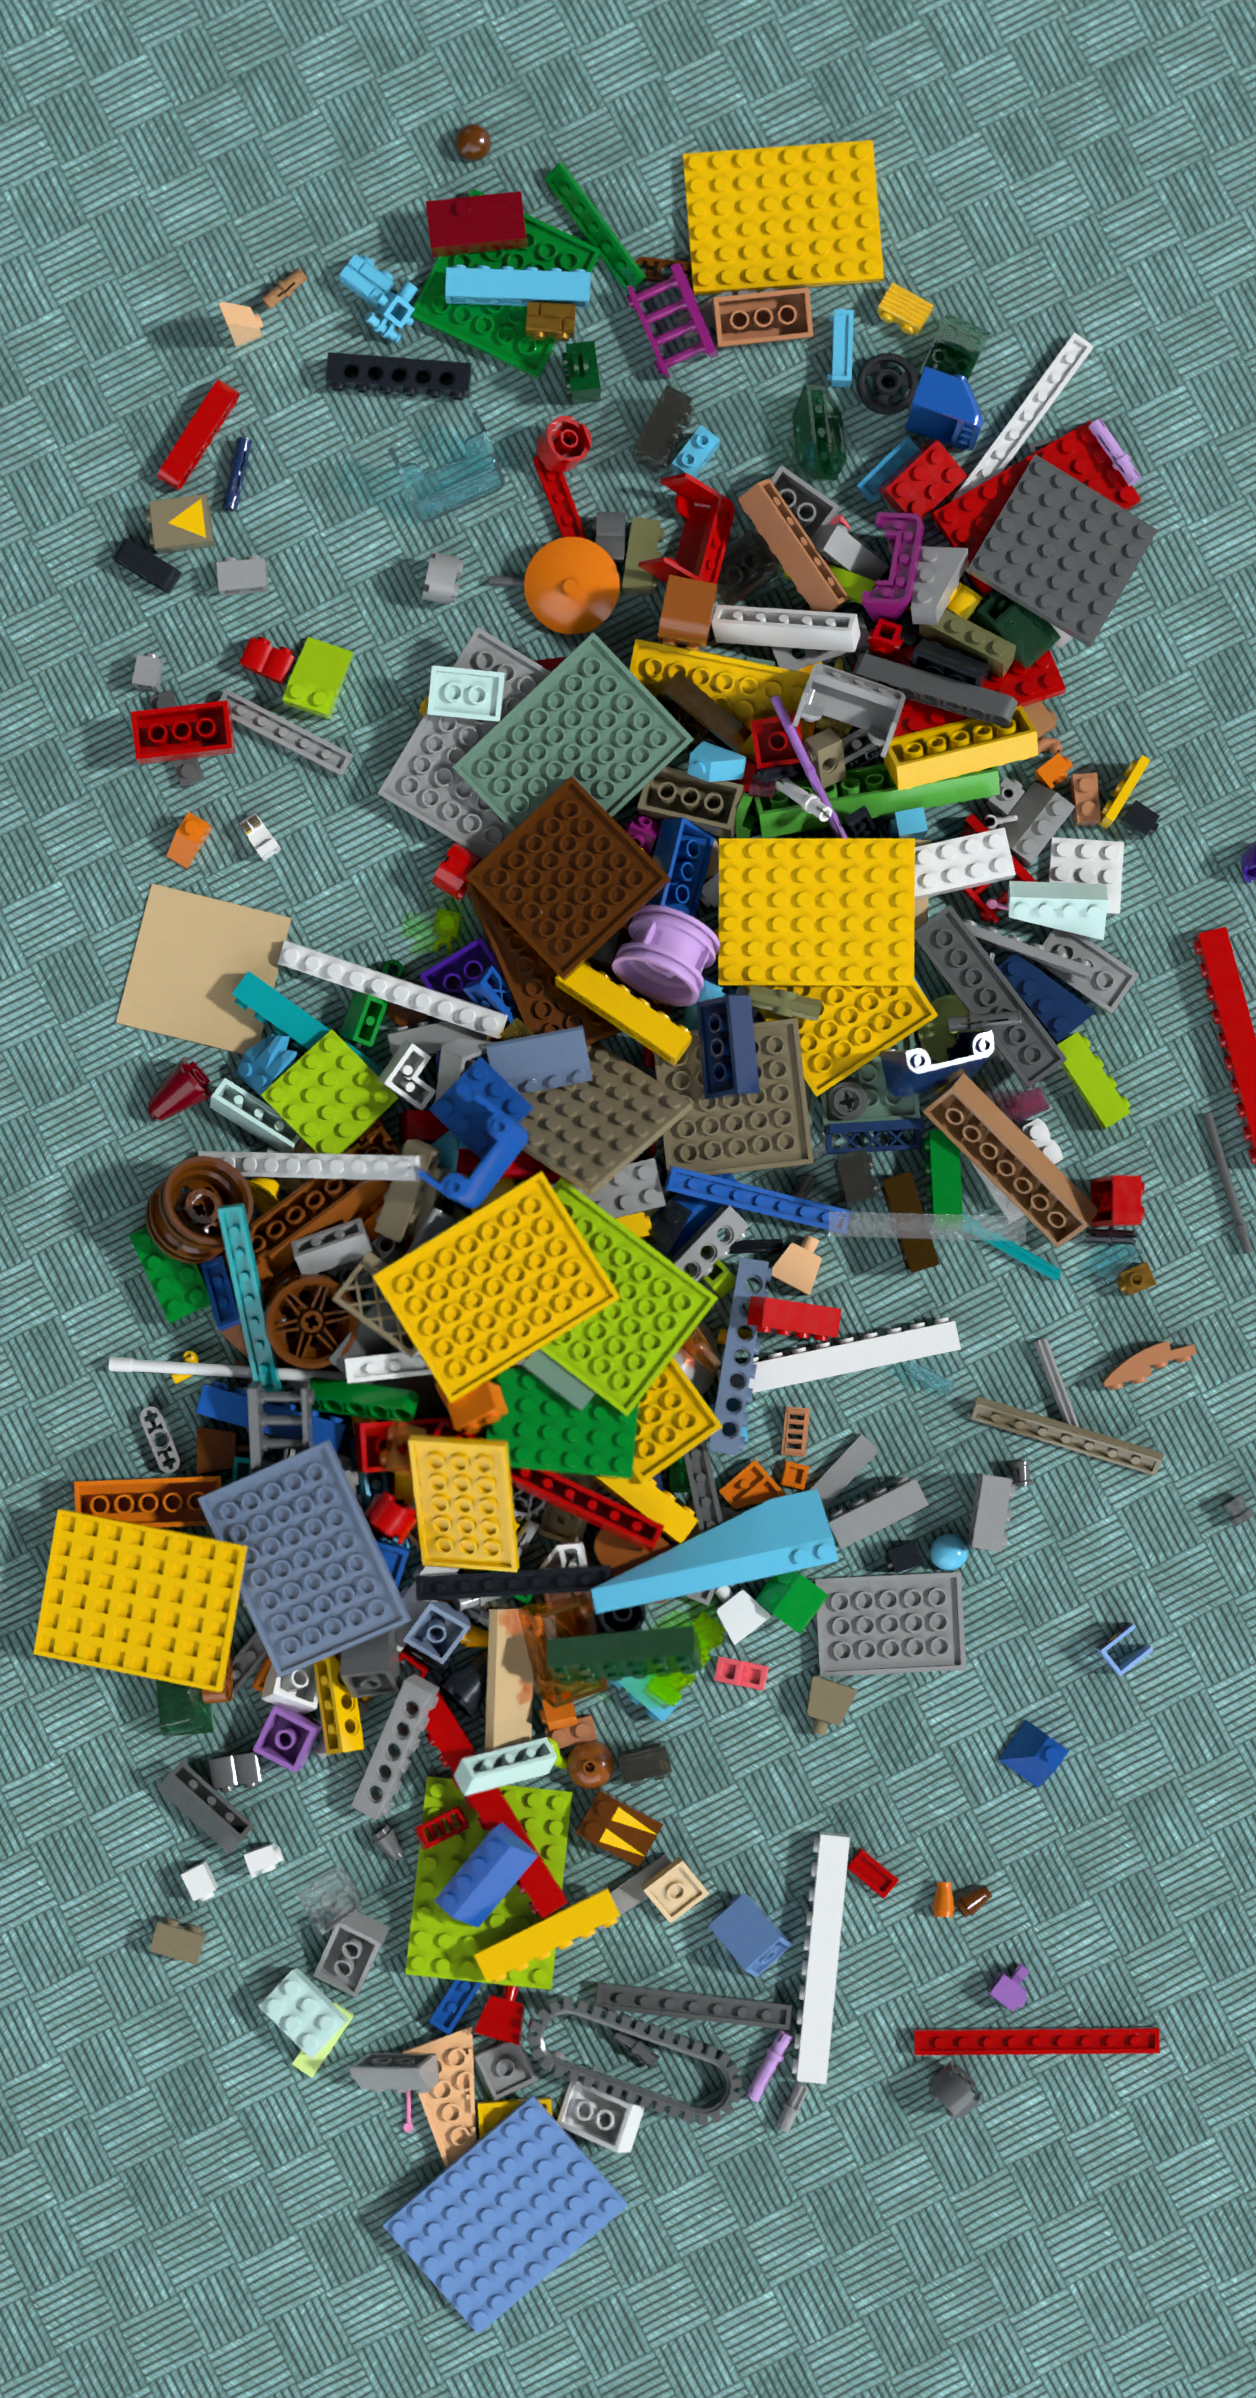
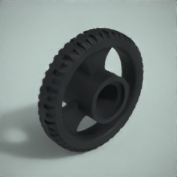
M881 353L871 357L862 365L857 376V393L861 402L872 412L880 415H894L904 411L912 404L918 388V376L915 368L906 358L897 354ZM890 362L897 364L905 372L899 376L892 369L881 370L880 363ZM866 376H871L876 380L875 392L878 397L874 400L866 392ZM883 380H890L894 386L892 388H885L881 382ZM899 387L910 389L904 400L890 406L888 399L893 398L897 394Z

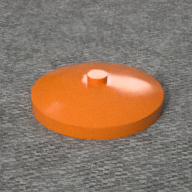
M564 537L546 544L533 556L526 570L524 592L531 612L543 625L563 634H581L597 628L610 617L618 603L621 584L617 566L604 548L585 538Z

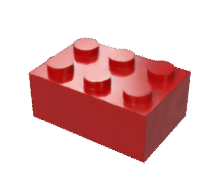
M938 439L929 440L877 490L896 513L917 514L922 520L967 475Z
M1110 1175L1091 1179V1202L1099 1211L1092 1220L1090 1227L1121 1228L1141 1225V1220L1144 1219L1145 1214L1144 1207L1141 1206V1196L1144 1195L1145 1191L1142 1176Z

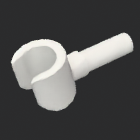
M987 815L984 820L993 819L995 824L986 828L990 831L994 830L999 824L1017 821V815L998 818L994 815Z

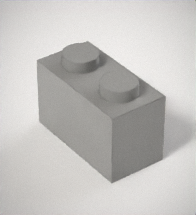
M258 555L247 556L246 560H236V558L229 557L222 559V562H216L218 589L221 596L269 592L267 563L264 558H260Z

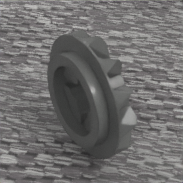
M854 1082L840 1083L830 1093L829 1107L832 1113L842 1120L857 1119L867 1108L868 1099L866 1092L860 1085ZM845 1091H847L851 1098H859L852 1103V1111L845 1104L838 1105V1102L845 1099Z

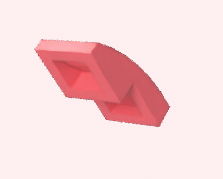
M719 1656L714 1680L764 1691L769 1666Z

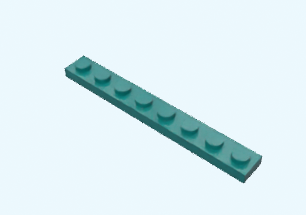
M244 1204L219 1206L217 1210L253 1381H262V1389H265L266 1392L280 1391L282 1386L274 1348L269 1343L264 1329L266 1309Z

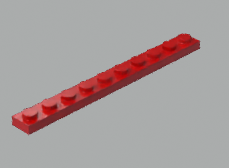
M1159 2027L914 2029V2055L1160 2053Z

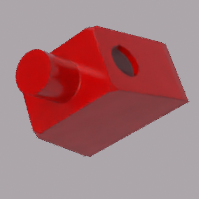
M504 1985L501 1998L490 1995L474 2033L521 2046L525 2005L515 2002L518 1987Z

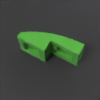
M745 792L736 812L737 838H750L757 818L748 814L753 795Z

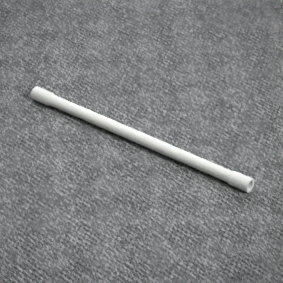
M110 1357L109 1371L116 1372L136 1371L253 1378L250 1366L139 1360L126 1357ZM278 1368L280 1380L305 1382L310 1378H323L347 1382V1376L342 1371Z

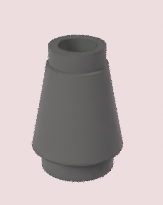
M383 1824L371 1834L372 1842L391 1858L393 1862L404 1855L393 1827Z

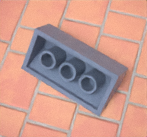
M582 1026L486 1044L490 1066L519 1094L593 1081Z

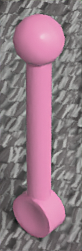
M994 899L987 901V906L990 909L999 908L1008 911V906L999 904Z
M411 2090L406 2091V2123L403 2127L405 2132L413 2130V2124L411 2123Z

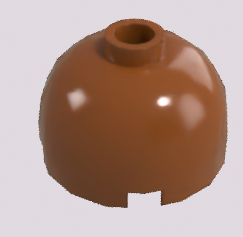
M597 1740L583 1741L576 1744L568 1754L566 1761L567 1773L577 1786L585 1789H597L605 1785L612 1777L614 1757L611 1750L604 1743Z

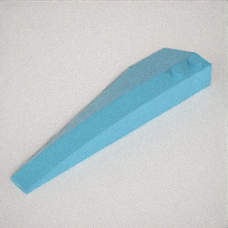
M818 1489L769 1499L590 1590L595 1613L598 1614L837 1562L838 1558Z

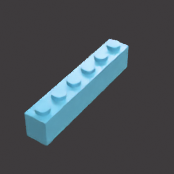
M453 265L452 268L446 267L445 298L446 303L527 306L528 302L576 304V308H590L591 276L590 272H586L584 269H573L572 272H566L559 268L538 271L534 267L514 270L513 267L503 266L500 269H490L489 266L484 265L476 266V268Z

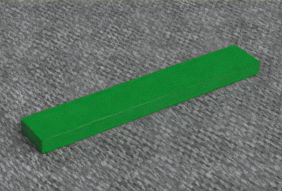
M558 163L544 178L545 182L591 245L601 250V259L625 292L629 293L627 287L631 285L634 289L646 278L645 274L564 163Z

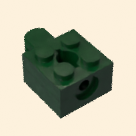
M586 341L566 344V352L562 353L564 374H569V376H565L567 398L572 397V405L601 401L595 342Z

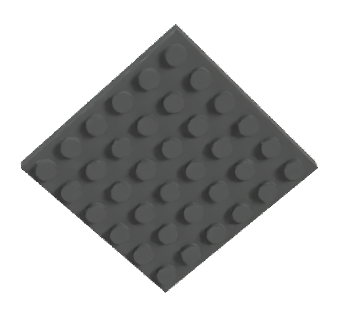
M1035 454L966 572L1090 647L1158 530Z

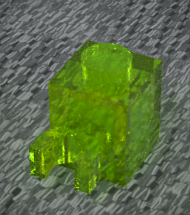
M437 909L433 935L439 938L434 943L433 952L438 953V947L441 944H445L447 946L446 954L451 955L452 945L450 941L451 939L458 941L462 922L461 913Z

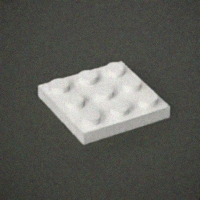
M1052 837L1048 882L1106 884L1108 895L1107 914L1119 915L1124 842Z

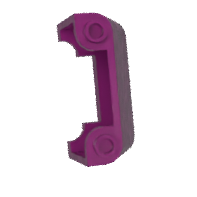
M877 512L875 524L877 528H882L885 531V536L889 539L888 551L893 558L889 580H877V586L872 591H863L861 603L875 626H877L880 618L896 623L912 599L924 533V524L917 514Z

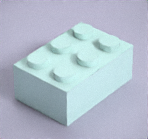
M298 1968L293 1969L258 2006L310 2058L315 2057L350 2020Z

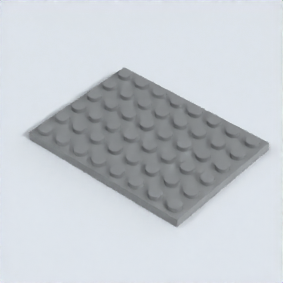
M479 627L476 628L453 667L505 673L501 720L551 673L546 668ZM426 712L378 794L484 859L513 831L457 773L453 766L499 722L428 715Z

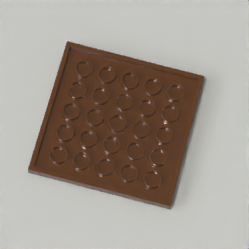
M573 776L564 782L465 876L564 981L671 881L670 877Z

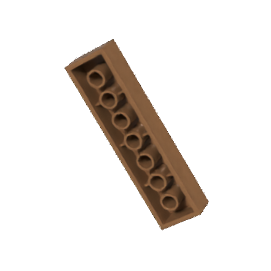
M964 1073L933 1096L922 1111L1057 1248L1088 1227L1098 1213L1099 1209Z

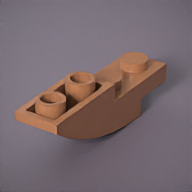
M1164 1341L1146 1347L1119 1363L1102 1380L1101 1386L1109 1387V1391L1123 1388L1124 1382L1132 1381L1133 1385L1146 1382V1377L1152 1375L1151 1365H1153L1154 1369L1168 1366L1167 1361L1176 1359L1177 1363L1191 1360L1190 1355L1197 1354L1195 1345L1191 1344L1170 1349L1169 1341Z

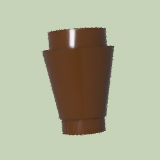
M982 1885L959 1895L954 1903L964 1918L969 1915L972 1917L992 1895L988 1888Z

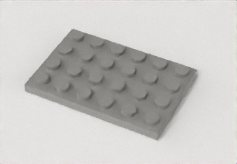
M961 1572L815 1578V1585L829 1594L828 1598L816 1612L820 1677L966 1670Z

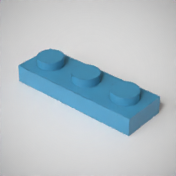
M906 436L855 488L873 504L882 495L877 489L920 448Z

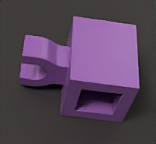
M1021 1963L1016 1967L1011 1977L1001 1970L987 1991L1012 2012L1016 2007L1020 2009L1026 2002L1027 1996L1025 1995L1028 1993L1020 1983L1030 1971Z

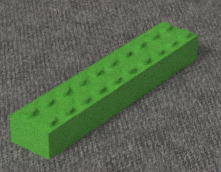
M885 763L845 770V779L824 788L841 824H846L844 818L864 805L871 817L876 818L887 815L892 816L895 812L914 808L941 807L946 804L1000 795L997 766L899 791ZM807 777L791 780L809 794H815ZM776 783L752 787L754 809L762 838H774L779 835L800 833L806 830L822 829L830 826L828 820L821 821L812 813L808 814L802 809L801 805L777 790Z

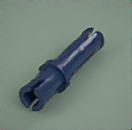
M237 437L234 457L230 460L232 467L222 508L226 510H238L237 507L245 471L250 464L248 457L253 441L248 438Z

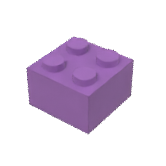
M275 1705L253 1751L296 1773L304 1767L322 1729V1724L306 1715Z

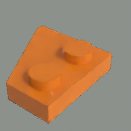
M756 1459L719 1490L734 1509L786 1495Z

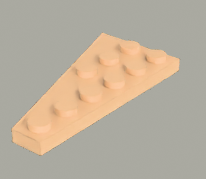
M472 2025L454 2031L450 2035L446 2034L403 2051V2053L437 2054L439 2083L430 2092L418 2093L445 2167H448L477 2142Z

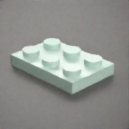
M432 665L427 714L500 722L505 673Z

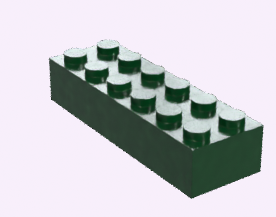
M694 1626L547 1639V1666L556 1684L562 1686H569L574 1684V1682L580 1681L596 1683L601 1679L620 1681L623 1677L643 1679L647 1675L655 1674L660 1677H666L676 1672L693 1674L698 1670H702L701 1645Z

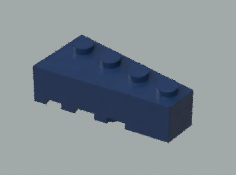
M1016 952L998 966L999 970L1032 1011L1055 1044L1095 1013L1093 1009Z

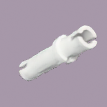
M789 778L780 779L785 783L784 785L779 781L776 782V789L801 805L802 809L808 814L812 813L821 821L829 819L823 813L831 817L832 809L820 802L819 797L815 794H809L789 780Z

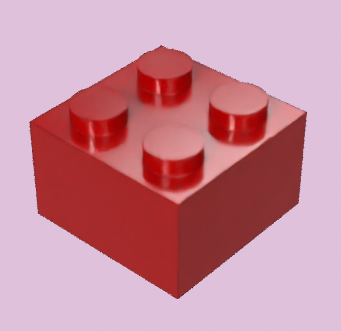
M797 711L787 712L792 723ZM778 714L751 717L750 723L757 769L800 763ZM799 721L798 726H794L804 746L801 722Z

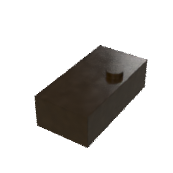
M911 1171L879 1182L908 1275L940 1265L925 1219L924 1205L922 1200L919 1199Z

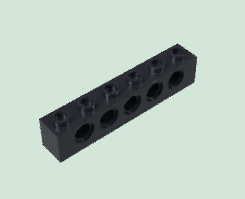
M328 352L326 384L333 391L342 392L345 389H355V392L369 393L370 390L379 391L382 395H392L393 392L402 393V395L407 397H416L417 394H423L432 399L449 396L450 399L458 401L470 398L471 363ZM349 370H356L358 372L354 378H347L345 376ZM377 371L381 373V377L377 380L369 378L372 372ZM402 373L405 375V378L401 382H396L393 380L394 375ZM421 375L429 377V380L424 384L416 381ZM444 377L453 379L450 385H442L440 383Z

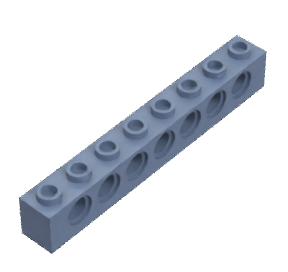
M739 1258L714 1415L723 1426L724 1423L731 1422L735 1425L736 1432L733 1436L729 1437L723 1434L722 1428L710 1436L708 1451L737 1455L738 1451H743L745 1437L741 1436L742 1427H747L749 1413L744 1411L746 1402L751 1403L753 1389L748 1387L750 1378L755 1379L757 1364H752L754 1354L759 1355L761 1340H756L757 1326L747 1325L748 1315L742 1312V1305L745 1302H750L751 1296L768 1297L769 1292H764L765 1283L771 1282L773 1268H768L769 1262ZM749 1278H755L759 1281L760 1286L757 1291H749L746 1288V1281ZM741 1326H747L751 1329L752 1335L749 1339L743 1340L738 1336V1329ZM738 1350H743L748 1355L747 1361L743 1364H739L734 1360V1353ZM734 1374L741 1375L744 1379L742 1387L734 1388L731 1386L730 1377ZM735 1398L739 1401L740 1408L738 1411L730 1412L727 1410L726 1402L728 1399Z

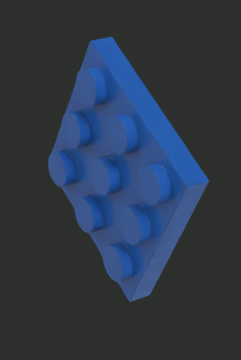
M480 1056L429 1110L481 1160L496 1141V1138L487 1130V1121L493 1114V1111L470 1094L473 1089L518 1123L534 1108Z

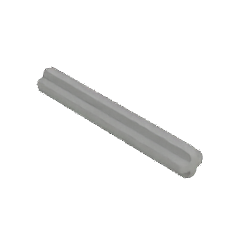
M1046 1338L1036 1340L1034 1345L1064 1423L1079 1427L1048 1340Z

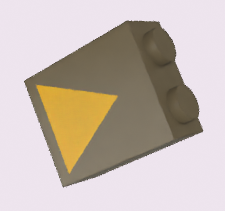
M206 494L149 501L150 509L146 510L148 524H152L153 533H149L151 548L155 547L158 554L215 547L209 499Z

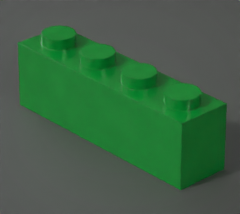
M929 1130L928 1138H924V1152H928L929 1161H925V1176L930 1177V1185H926V1199H931V1208L927 1209V1222L932 1223V1230L961 1229L963 1226L960 1149L941 1130Z

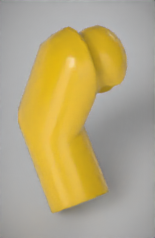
M186 1351L183 1354V1362L198 1363V1355L193 1351ZM170 1374L175 1384L193 1376Z

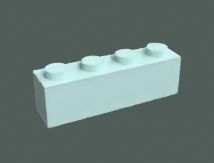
M224 1078L211 1096V1109L274 1147L279 1152L293 1153L299 1144L301 1137L272 1107L228 1079Z
M547 1737L464 1758L461 1760L454 1777L464 1796L549 1774L557 1755Z

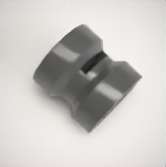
M1241 1493L1233 1496L1221 1505L1225 1513L1232 1515L1230 1521L1234 1527L1244 1523L1255 1514L1251 1507H1245V1498Z

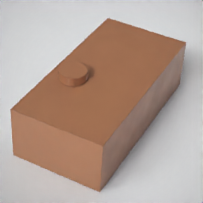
M809 287L714 297L711 299L716 348L814 337Z

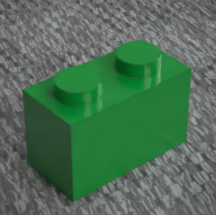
M355 991L339 1036L358 1044L373 1047L388 1002L372 995Z

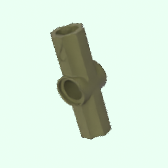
M751 985L748 995L751 996V1005L753 1007L771 1010V1013L789 1017L797 1016L812 1021H818L823 1002L799 996L798 993L781 989L772 990L757 985Z

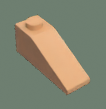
M227 302L219 303L236 347L262 336L260 328L264 327L258 313L253 314L251 307Z

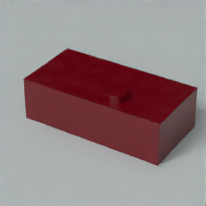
M521 191L426 201L432 258L527 247Z

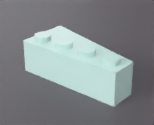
M1009 881V918L1104 941L1108 905L1106 884Z

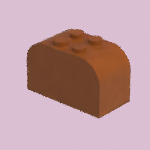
M669 575L659 624L658 641L666 645H680L691 650L706 651L717 599V584Z
M603 1529L599 1530L595 1540L597 1558L603 1565H611L612 1578L674 1548L671 1543L660 1535L652 1552H649ZM671 1598L650 1603H663L670 1600Z

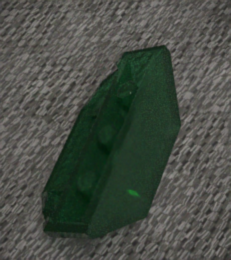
M806 384L802 388L792 415L797 464L813 480L834 482L847 461L842 415L834 400L829 396L826 386Z

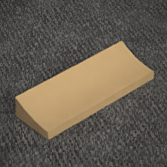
M510 1607L489 1609L485 1753L531 1741L535 1608Z

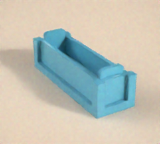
M834 309V315L829 316V322H833L832 373L827 375V381H831V387L850 388L854 310Z

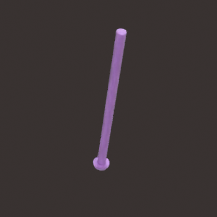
M780 696L772 697L770 700L816 796L819 797L820 802L832 809L831 817L826 813L825 815L829 818L828 822L836 838H848Z

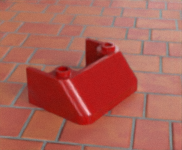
M688 473L661 478L660 483L677 493L674 503L675 509L686 520L675 560L661 557L641 561L638 563V567L668 583L669 575L717 584L735 514L732 501Z

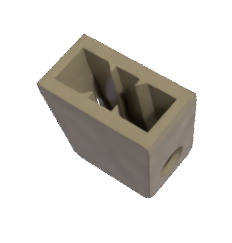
M812 1674L806 1714L815 1718L811 1731L825 1736L829 1723L840 1726L857 1694V1689Z

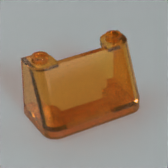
M583 1595L530 1604L518 1609L537 1690L542 1699L554 1708L608 1689V1679H601L596 1683L574 1682V1684L569 1686L556 1684L547 1666V1639L590 1635L586 1619L590 1618L593 1608L590 1600Z

